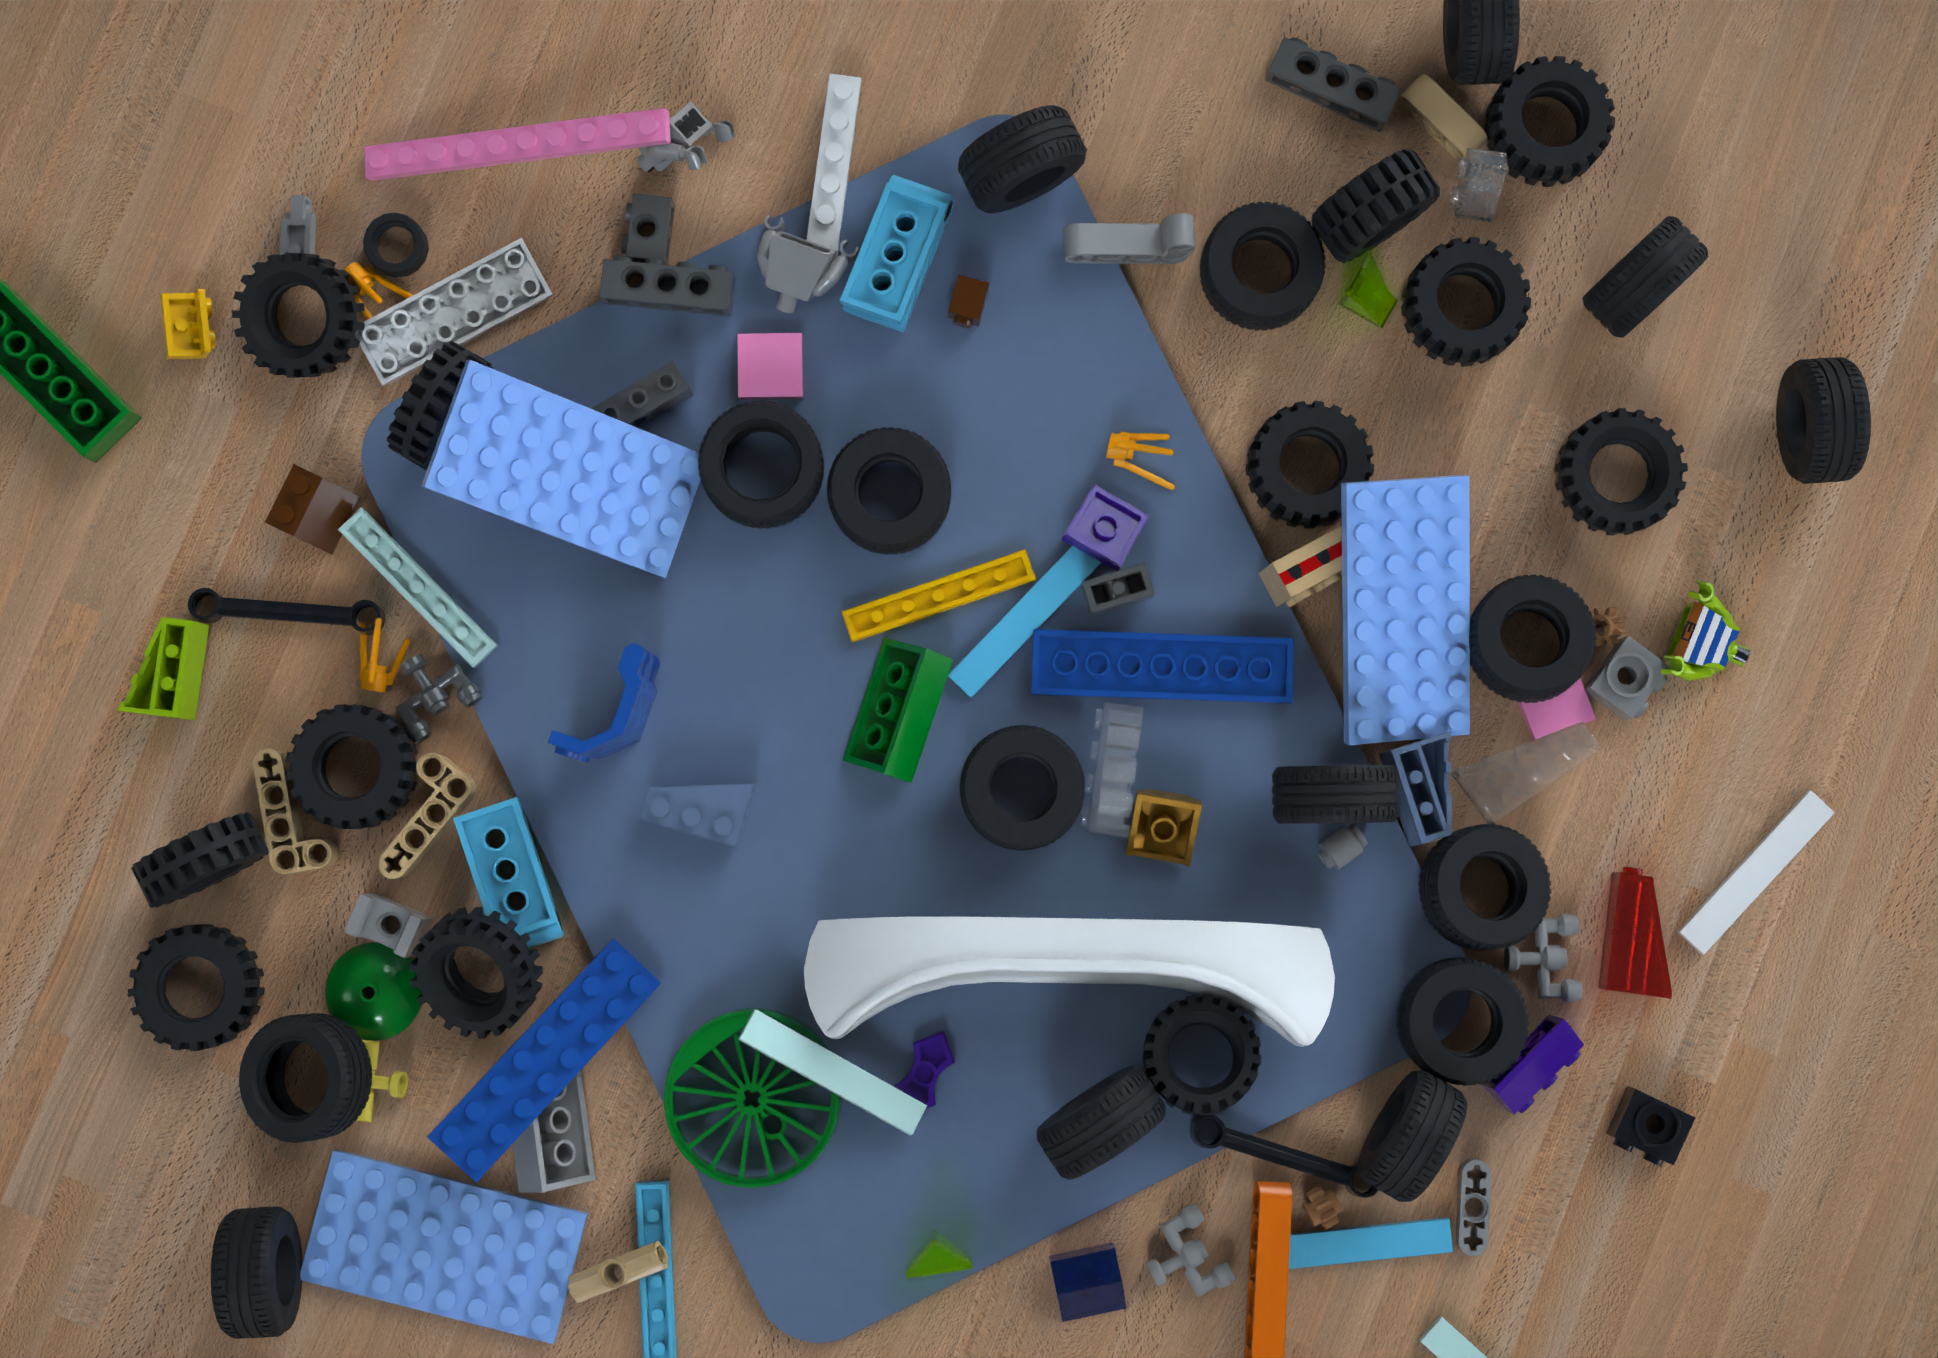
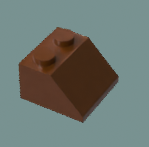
M293 464L265 523L333 555L343 535L338 529L352 517L361 497Z

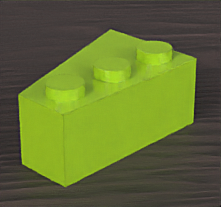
M161 617L144 652V655H146L138 674L134 673L130 682L133 685L125 701L120 702L117 711L195 721L209 625L192 620Z

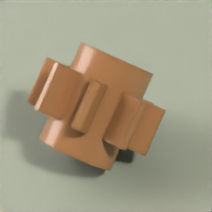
M1608 607L1606 610L1603 608L1593 609L1595 616L1592 619H1594V626L1596 627V646H1605L1606 643L1618 645L1619 640L1617 637L1621 634H1627V631L1624 629V621L1627 618L1617 615L1616 607Z
M1318 1186L1305 1193L1308 1202L1302 1204V1207L1314 1227L1321 1223L1322 1227H1325L1327 1230L1340 1222L1336 1215L1342 1212L1343 1208L1331 1189L1324 1192Z

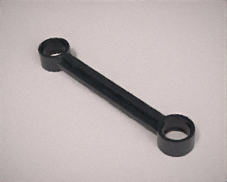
M200 588L194 591L188 600L189 612L203 623H215L222 617L352 626L363 635H373L375 624L364 629L359 627L356 621L357 615L362 609L373 607L377 612V618L382 619L381 629L385 624L383 610L370 600L358 601L352 607L225 598L209 588ZM213 595L217 601L214 612L208 616L199 615L197 612L198 602L205 596Z
M1213 1115L1199 1116L1191 1124V1139L1201 1148L1212 1149L1222 1146L1345 1185L1347 1191L1356 1197H1372L1379 1191L1373 1186L1363 1193L1354 1188L1352 1179L1357 1171L1358 1164L1350 1167L1227 1128L1220 1118ZM1211 1119L1217 1124L1219 1134L1214 1142L1206 1144L1199 1139L1197 1130L1203 1120Z

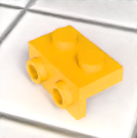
M197 289L195 293H162L160 295L166 359L207 358L211 353V349L215 348L216 339L214 329H209L208 317L212 316L211 298H206L205 289Z

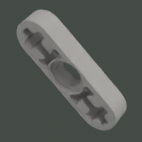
M1477 1158L1467 1159L1461 1164L1458 1179L1456 1244L1461 1251L1469 1256L1481 1255L1487 1249L1489 1238L1492 1175L1489 1166ZM1474 1165H1477V1168L1483 1172V1177H1477L1476 1188L1483 1189V1194L1475 1191L1465 1192L1466 1187L1473 1189V1179L1467 1176V1172L1473 1171ZM1470 1198H1478L1482 1202V1210L1476 1216H1469L1465 1211V1203ZM1464 1220L1472 1223L1481 1222V1227L1474 1225V1235L1480 1238V1242L1474 1243L1472 1249L1464 1242V1237H1470L1471 1226L1468 1224L1464 1225Z

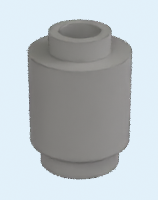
M1354 824L1348 827L1343 826L1319 844L1321 851L1318 853V856L1328 869L1334 867L1340 870L1363 853V848L1368 845V842Z

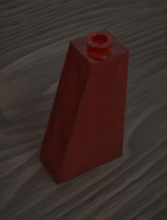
M1623 867L1622 872H1612L1598 988L1671 999L1672 988L1653 877L1642 875L1643 869Z

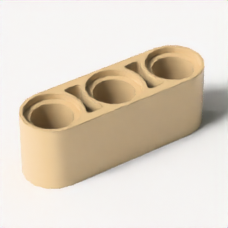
M1425 74L1420 75L1399 96V102L1402 107L1458 161L1465 162L1487 140V135L1482 127L1429 76Z

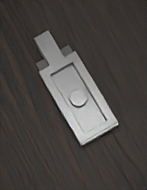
M292 195L291 213L286 212L285 219H281L279 255L285 253L315 255L316 214L312 213V199L305 195Z

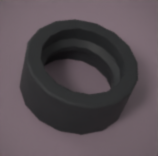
M396 212L383 214L374 219L366 229L363 239L364 252L370 263L383 274L396 278L409 276L418 271L426 261L429 250L427 237L418 223L408 215ZM392 227H401L412 234L415 243L414 251L408 259L401 263L387 262L381 258L378 252V240L386 230Z

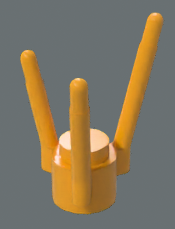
M353 262L344 269L350 275L346 279L348 284L357 285L360 291L354 295L356 303H363L359 295L363 296L365 294H368L376 303H382V298L372 289L374 286L373 280L405 299L413 296L411 293L377 274L370 266L363 268L358 262ZM364 305L365 311H361V313L368 320L372 318V315Z
M1123 431L1120 434L1111 433L1106 458L1114 459L1113 466L1125 468L1169 490L1175 489L1172 483L1126 461V459H1133L1134 451L1172 455V449L1137 444L1135 441L1168 440L1170 438L1169 434L1128 433Z
M376 618L370 663H368L367 635L360 633V673L358 679L361 680V689L386 693L387 685L394 686L396 673L411 640L409 638L404 640L389 673H386L387 666L377 665L382 619ZM362 622L360 627L365 629L367 625L365 622Z

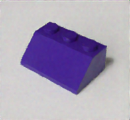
M1548 1015L1526 1037L1525 1047L1521 1050V1055L1517 1057V1061L1511 1065L1512 1067L1506 1070V1073L1499 1075L1498 1078L1481 1084L1508 1112L1514 1115L1518 1111L1520 1113L1525 1112L1535 1101L1532 1097L1541 1088L1543 1090L1549 1088L1557 1080L1558 1076L1556 1073L1564 1065L1569 1067L1580 1057L1581 1053L1579 1050L1584 1044L1565 1019Z

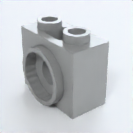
M1630 636L1619 639V644L1613 647L1584 688L1587 694L1624 721L1634 717L1639 718L1649 706L1646 700L1653 691L1657 693L1668 680V677L1661 673V669H1668L1669 665ZM1620 668H1624L1629 672L1630 680L1627 685L1622 684L1618 680L1617 673Z

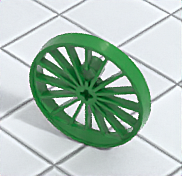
M765 1008L736 1009L720 1014L703 1023L688 1036L678 1049L670 1065L665 1083V1117L670 1134L680 1152L703 1174L721 1183L737 1187L756 1188L770 1186L786 1181L803 1172L820 1157L830 1143L841 1113L842 1097L831 1092L830 1106L769 1098V1096L817 1083L808 1080L768 1091L770 1087L793 1070L790 1068L785 1069L764 1086L763 1084L774 1067L776 1060H771L760 1081L757 1082L761 1052L756 1050L751 1082L741 1041L738 1040V1031L745 1027L755 1009L829 1050L821 1038L798 1019L785 1013ZM731 1035L734 1037L745 1083L717 1047V1045ZM712 1050L740 1087L697 1063V1061ZM690 1067H694L736 1093L676 1085V1081ZM747 1090H750L752 1093L756 1091L760 1093L761 1096L758 1098L759 1105H756L754 1102L746 1103L745 1099L748 1097ZM675 1091L736 1100L677 1115ZM773 1104L828 1111L830 1115L824 1133L820 1135L786 1115L783 1110ZM737 1105L735 1109L692 1142H688L680 1127V1120ZM739 1111H742L711 1164L693 1149L701 1140ZM747 1114L739 1175L732 1174L717 1168L716 1165ZM753 1115L769 1175H744ZM769 1115H776L781 1119V1130L776 1133L767 1131L764 1127V1119ZM788 1123L818 1140L816 1146L804 1158L798 1155L783 1135L788 1128ZM779 1138L797 1163L775 1173L766 1139L775 1140Z

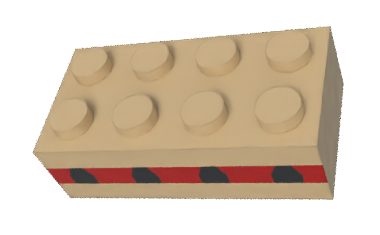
M1342 526L1272 562L1258 573L1276 607L1286 603L1288 608L1314 594L1311 590L1312 588L1318 593L1342 579L1339 575L1340 573L1342 574Z

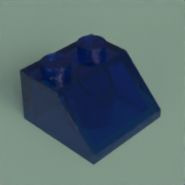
M1113 1242L1049 1256L1062 1322L1127 1308Z

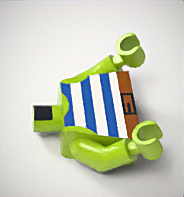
M1701 580L1695 581L1699 585L1698 593L1693 591L1688 593L1690 598L1696 599L1699 602L1694 601L1686 604L1668 652L1664 655V661L1669 662V668L1661 669L1662 674L1674 675L1686 681L1710 678L1715 672L1723 671L1728 661L1743 667L1750 655V649L1735 643L1740 628L1734 624L1733 617L1714 594L1713 585Z

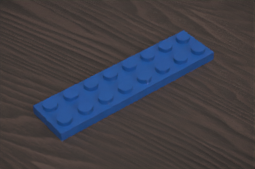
M1033 629L1031 695L1291 704L1293 697L1294 638Z
M612 938L426 1137L477 1183L657 989L661 982Z

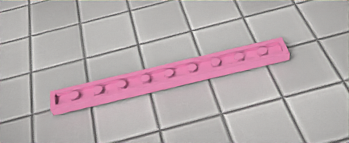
M665 108L364 146L365 178L375 181L671 144L669 111Z

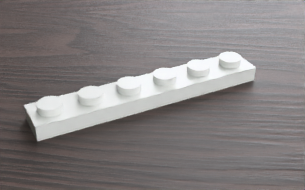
M830 73L807 240L836 250V256H838L862 79L861 77Z

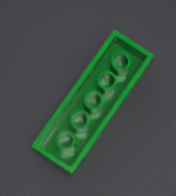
M0 279V374L82 457L97 463L142 417L8 283Z

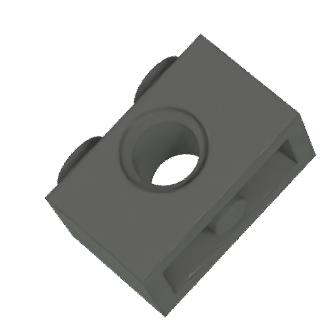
M633 193L632 203H627L625 213L626 222H630L628 234H623L621 247L622 253L632 258V262L644 263L645 259H658L664 261V265H668L675 204L672 197ZM644 225H654L655 231L651 236L643 237L639 234L640 229Z
M1145 563L1086 580L1081 584L1090 617L1151 599L1155 595Z

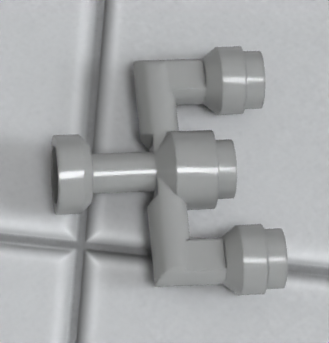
M1560 914L1557 918H1543L1542 923L1535 930V946L1538 948V952H1519L1516 946L1504 949V965L1507 972H1516L1520 965H1538V999L1561 998L1565 1002H1575V1000L1582 999L1581 981L1564 979L1561 983H1550V971H1560L1561 968H1566L1568 956L1566 948H1560L1559 945H1548V933H1558L1562 937L1578 935L1579 920L1577 915Z
M1196 1203L1183 1207L1179 1215L1160 1224L1172 1250L1177 1251L1178 1254L1160 1264L1156 1260H1151L1146 1265L1158 1287L1166 1283V1275L1185 1266L1184 1273L1198 1298L1217 1287L1225 1288L1231 1285V1282L1235 1281L1236 1278L1227 1262L1214 1266L1211 1273L1204 1277H1201L1196 1267L1205 1263L1203 1259L1209 1257L1200 1239L1196 1241L1191 1239L1183 1243L1178 1233L1186 1228L1194 1229L1205 1221Z

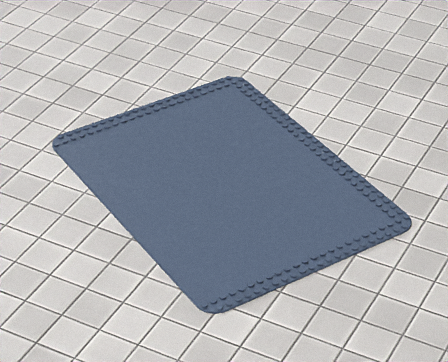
M993 115L981 118L848 182L839 243L840 250L841 242L848 240V245L844 249V252L847 254L853 253L857 246L860 251L884 188L893 175L955 196L950 218L947 224L943 226L944 233L904 333L844 312V305L840 303V298L855 261L849 263L839 282L823 296H815L809 301L798 299L793 314L776 309L780 292L766 287V278L761 274L756 256L762 235L767 231L765 224L762 223L683 261L696 265V268L709 269L710 265L725 266L728 268V271L733 272L735 286L731 317L608 305L600 301L483 357L484 360L492 364L491 367L494 370L590 409L669 362L674 361L693 396L638 428L699 452L707 429L711 427V424L717 420L716 418L719 415H723L722 413L728 411L731 407H737L736 405L761 401L738 399L737 334L802 333L803 399H762L765 402L780 403L782 406L785 405L789 409H793L795 413H799L810 424L822 449L824 477L822 486L819 489L820 492L806 512L800 514V517L794 519V521L787 522L786 525H780L776 528L771 527V529L751 528L730 520L715 507L706 494L700 479L666 578H661L421 487L426 470L388 447L390 443L387 442V437L391 433L389 426L395 420L394 412L403 401L401 397L388 404L377 414L368 427L362 445L361 461L365 479L394 540L498 645L476 668H473L440 634L453 664L456 665L458 663L469 681L476 684L480 690L482 699L473 706L516 796L520 799L527 819L593 957L614 938L661 982L657 989L631 1015L625 1024L663 1103L668 1071L674 1056L683 1042L703 1023L720 1014L736 1009L765 1008L790 1015L812 1029L821 1038L829 1051L893 1087L894 1084L902 1081L913 1067L915 1060L913 1042L944 1031L955 1063L944 1069L937 1078L934 1087L936 1105L925 1109L912 1135L902 1132L842 1098L839 1122L824 1152L807 1169L786 1181L765 1187H737L716 1181L695 1168L764 1313L782 1332L806 1342L827 1343L848 1337L1225 1149L1222 1146L1212 1149L1197 1146L1191 1139L1190 1127L1192 1122L1202 1115H1199V1113H1183L1181 1109L1175 1106L1172 1108L1165 1103L1166 1100L1161 1096L1159 1097L1166 1105V1116L1155 1128L1111 1160L1078 1178L1068 1180L1061 1177L1037 1141V1129L1045 1120L1100 1081L1129 1066H1136L1145 1073L1146 1070L1142 1056L1144 1042L1156 1016L1176 1000H1184L1186 996L1195 995V997H1203V995L1183 989L1143 984L986 982L954 985L905 999L864 1021L844 1037L831 1039L823 1033L810 1009L805 990L804 965L809 942L819 920L875 917H1019L1222 921L1320 928L1330 950L1335 975L1334 996L1329 1016L1321 1032L1312 1044L1304 1047L1295 1046L1275 1030L1245 1012L1243 1016L1247 1021H1252L1255 1026L1254 1033L1256 1037H1259L1261 1043L1259 1055L1262 1056L1261 1064L1257 1071V1078L1250 1087V1090L1236 1104L1222 1112L1208 1114L1220 1118L1225 1127L1250 1135H1254L1408 1058L1409 1056L1400 1042L1401 1039L1398 1035L1399 1029H1397L1396 1021L1398 1003L1402 998L1400 996L1404 992L1405 986H1408V982L1414 978L1413 976L1416 973H1419L1427 965H1432L1433 962L1449 958H1466L1458 944L1454 945L1451 941L1444 939V936H1441L1433 928V925L1428 921L1429 918L1424 914L1425 911L1422 910L1421 905L1423 904L1420 902L1418 891L1420 889L1418 881H1420L1419 875L1422 872L1421 867L1397 819L1395 822L1306 824H1278L1274 819L1272 808H1274V805H1272V786H1274L1272 774L1276 767L1369 765L1360 745H1347L1344 743V713L1291 608H1288L1286 603L1276 607L1258 573L1269 564L1119 264L1069 263L1065 261L1063 227L1074 223H1098L1074 175L1040 197L1000 213H985L976 207L973 198H971L958 172L960 155L981 135L1015 115ZM812 200L773 218L771 226H777L782 217L786 225V233L807 240ZM905 226L900 231H910L913 229V226ZM893 255L892 257H890L889 260H890V261H897V260H899L902 256H901V255ZM958 274L990 283L989 293L979 326L972 325L971 328H963L953 324V319L948 318V310ZM672 278L663 280L660 284V289L662 291H671L676 286V280ZM644 281L639 282L631 286L630 288H638L643 284ZM703 281L697 282L693 285L692 292L701 295L707 291L709 284ZM882 284L877 288V290H887L890 287V285ZM894 427L897 429L898 427L924 437L925 440H928L939 451L950 475L951 503L942 527L927 543L903 554H878L856 545L840 530L833 518L828 503L827 479L832 463L836 459L835 457L848 442L852 441L851 439L875 428ZM1123 431L1128 433L1169 434L1170 438L1168 440L1135 441L1137 444L1172 449V455L1134 451L1133 459H1126V461L1172 483L1175 489L1169 490L1125 468L1113 466L1114 459L1106 458L1111 433L1120 434ZM770 432L751 433L740 439L730 451L726 463L727 479L731 486L741 495L754 499L771 498L783 492L794 479L798 466L796 451L792 444L780 435ZM898 462L876 464L864 474L859 485V499L863 508L871 516L882 521H896L906 517L914 510L920 497V485L916 475L907 466ZM1093 484L1149 515L1147 522L1119 571L1145 563L1155 595L1151 599L1090 617L1080 585L1038 629L1294 638L1292 703L1280 704L1031 695L1032 635L972 698L949 677L947 678L912 783L842 761L883 639L888 638L927 648L953 659L949 671L950 674L1072 547V545L1063 541L1062 537ZM1026 549L1036 581L854 643L851 642L841 611ZM1101 563L1086 580L1116 572V570ZM631 643L639 644L658 657L660 666L654 680L657 694L639 742L601 759L590 757L588 763L554 752L556 746L548 743L552 730L584 741L610 730L626 686L618 666L627 645ZM1008 726H1036L1057 735L1076 754L1084 774L1085 794L1078 818L1062 837L1038 849L1011 850L991 843L974 829L967 819L961 804L960 777L967 757L982 739L994 731ZM1027 757L1012 758L1004 762L994 773L991 782V794L996 806L1004 814L1016 819H1028L1040 814L1048 806L1053 793V783L1047 769L1038 761ZM757 784L738 847L640 819L649 787ZM1137 790H1161L1188 795L1202 801V810L1190 867L1184 864L1140 856H1125ZM1354 824L1368 842V845L1363 848L1364 852L1340 870L1334 867L1328 869L1318 856V853L1321 851L1319 844L1341 827H1348ZM1456 990L1450 992L1436 1006L1433 1015V1030L1439 1042L1450 1035L1462 1021L1468 1009L1472 991ZM1191 1025L1182 1029L1173 1037L1169 1047V1061L1174 1073L1183 1082L1194 1087L1207 1088L1219 1084L1228 1076L1232 1067L1233 1053L1230 1043L1220 1031L1207 1025ZM744 1027L738 1031L739 1036H740L742 1030L744 1029ZM731 1035L717 1045V1047L745 1083L734 1037ZM741 1041L752 1082L756 1049ZM712 1050L697 1061V1063L740 1087ZM761 1053L757 1082L760 1081L772 1058ZM776 1061L763 1085L765 1086L788 1067ZM690 1067L676 1081V1085L736 1093L694 1067ZM791 1071L770 1087L768 1091L810 1079L795 1071ZM818 1084L769 1096V1098L831 1105V1091ZM747 1090L748 1097L745 1099L746 1103L754 1102L756 1105H759L758 1098L761 1096L758 1091L752 1093L750 1090ZM675 1091L677 1115L736 1100ZM773 1104L783 1110L786 1115L820 1135L824 1133L830 1115L828 1111ZM737 1105L680 1120V1127L688 1142H692L735 1109ZM739 1111L701 1140L693 1149L711 1164L742 1111ZM747 1114L716 1165L717 1168L732 1174L739 1175ZM753 1115L744 1175H769ZM776 1115L767 1116L764 1119L765 1129L771 1133L780 1131L782 1128L781 1119ZM1211 1119L1203 1120L1198 1126V1137L1206 1144L1214 1142L1219 1134L1217 1124ZM789 1123L786 1132L783 1134L801 1158H804L818 1143L817 1139ZM779 1138L775 1140L766 1139L775 1173L797 1163Z

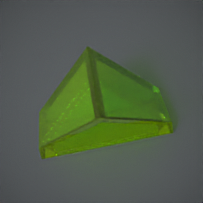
M1369 251L1339 305L1375 326L1383 328L1398 300L1390 293L1372 253Z
M934 1229L907 1265L906 1276L907 1278L973 1269L972 1257Z

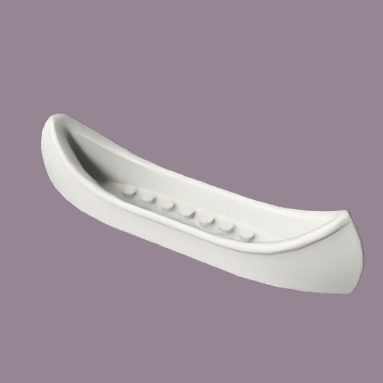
M875 917L819 920L811 936L804 965L805 990L810 1009L823 1033L831 1039L844 1037L864 1021L896 1003L915 995L949 986L986 982L1143 984L1183 989L1200 995H1213V999L1217 1000L1224 998L1230 1001L1229 1005L1235 1008L1239 1007L1244 1012L1275 1030L1295 1046L1304 1047L1315 1041L1329 1016L1335 983L1330 950L1320 928L1193 920L1019 917Z

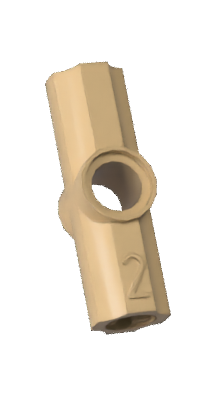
M655 1241L618 1257L607 1259L600 1264L568 1276L567 1286L570 1295L577 1303H581L616 1288L629 1285L634 1281L667 1269L668 1256L660 1242ZM616 1264L622 1270V1278L620 1280L614 1274Z

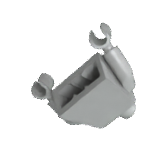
M690 101L670 118L671 144L639 147L642 154L638 157V163L646 172H652L654 169L661 172L674 160L681 162L683 159H686L690 170H698L702 167L701 163H707L706 156L701 146L691 145L701 136H710L711 132H716L718 142L730 141L735 137L733 125L727 120L712 124L711 120H707Z
M767 215L764 219L767 231L762 235L756 256L761 274L766 278V287L780 292L776 309L793 314L798 299L809 301L815 296H823L839 282L849 263L856 260L859 247L857 246L853 253L847 254L844 252V249L848 245V240H844L840 244V256H836V250L786 233V225L782 217L779 224L772 227L773 219L771 215Z

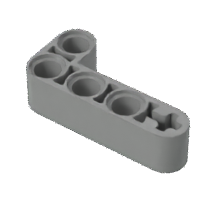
M1180 213L1167 216L1161 224H1069L1063 227L1064 258L1069 263H1181L1187 260L1195 250L1194 219L1190 214Z

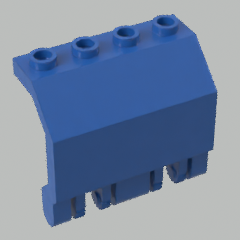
M631 643L627 645L618 666L626 686L610 730L586 741L552 730L548 743L556 746L554 752L588 763L590 757L601 759L639 742L657 694L654 680L660 666L658 657L639 644Z

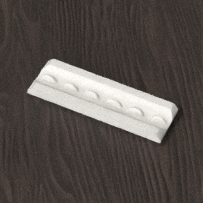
M520 238L363 322L365 323L364 330H356L355 337L361 341L360 346L382 386H385L422 367L426 360L430 361L436 349H442L444 343L450 344L451 341H454L462 346L546 301L553 294L526 244Z

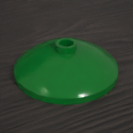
M378 942L358 945L341 955L332 966L325 987L326 1004L330 1015L340 1018V1020L352 1026L362 1040L378 1041L398 1035L413 1023L422 1007V1004L420 1005L417 1000L421 995L420 988H412L410 982L417 975L416 972L409 971V964L413 959L411 957L403 958L393 953V949ZM368 986L372 987L375 991L374 997L371 999L367 998L364 993Z

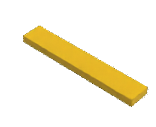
M1026 549L841 612L851 642L854 643L1034 582L1036 578Z

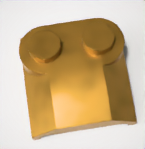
M1137 790L1125 856H1140L1184 864L1190 867L1202 810V801L1188 795L1161 790Z

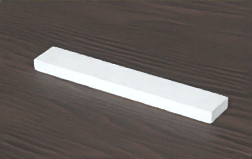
M1811 790L1806 791L1677 932L1700 954L1704 955L1835 812Z

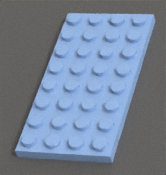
M466 360L421 487L658 577L666 578L700 482L698 470L699 452L475 361Z
M1454 475L1341 483L1344 743L1347 745L1425 739L1450 731L1451 736L1469 735V476Z
M335 1149L332 1151L300 1277L302 1281L554 1344L569 1292L567 1286L568 1276L574 1272L589 1213Z

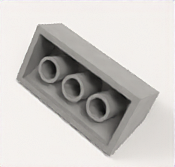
M581 1070L513 1143L519 1193H542L596 1180Z

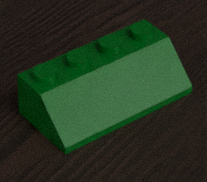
M884 638L842 761L912 783L953 659L927 648Z

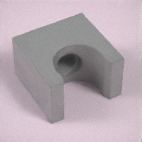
M363 893L358 897L344 933L381 943L393 949L394 954L408 958L413 957V949L420 943L419 940L430 930L434 917L377 893ZM392 915L400 921V928L395 934L391 933L386 925L388 918Z

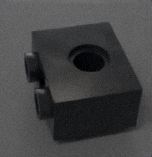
M1627 1086L1606 1134L1615 1138L1614 1145L1628 1152H1632L1634 1147L1645 1152L1643 1159L1660 1167L1663 1162L1675 1165L1696 1117ZM1655 1114L1658 1118V1124L1655 1129L1648 1131L1645 1124L1646 1119L1650 1115Z

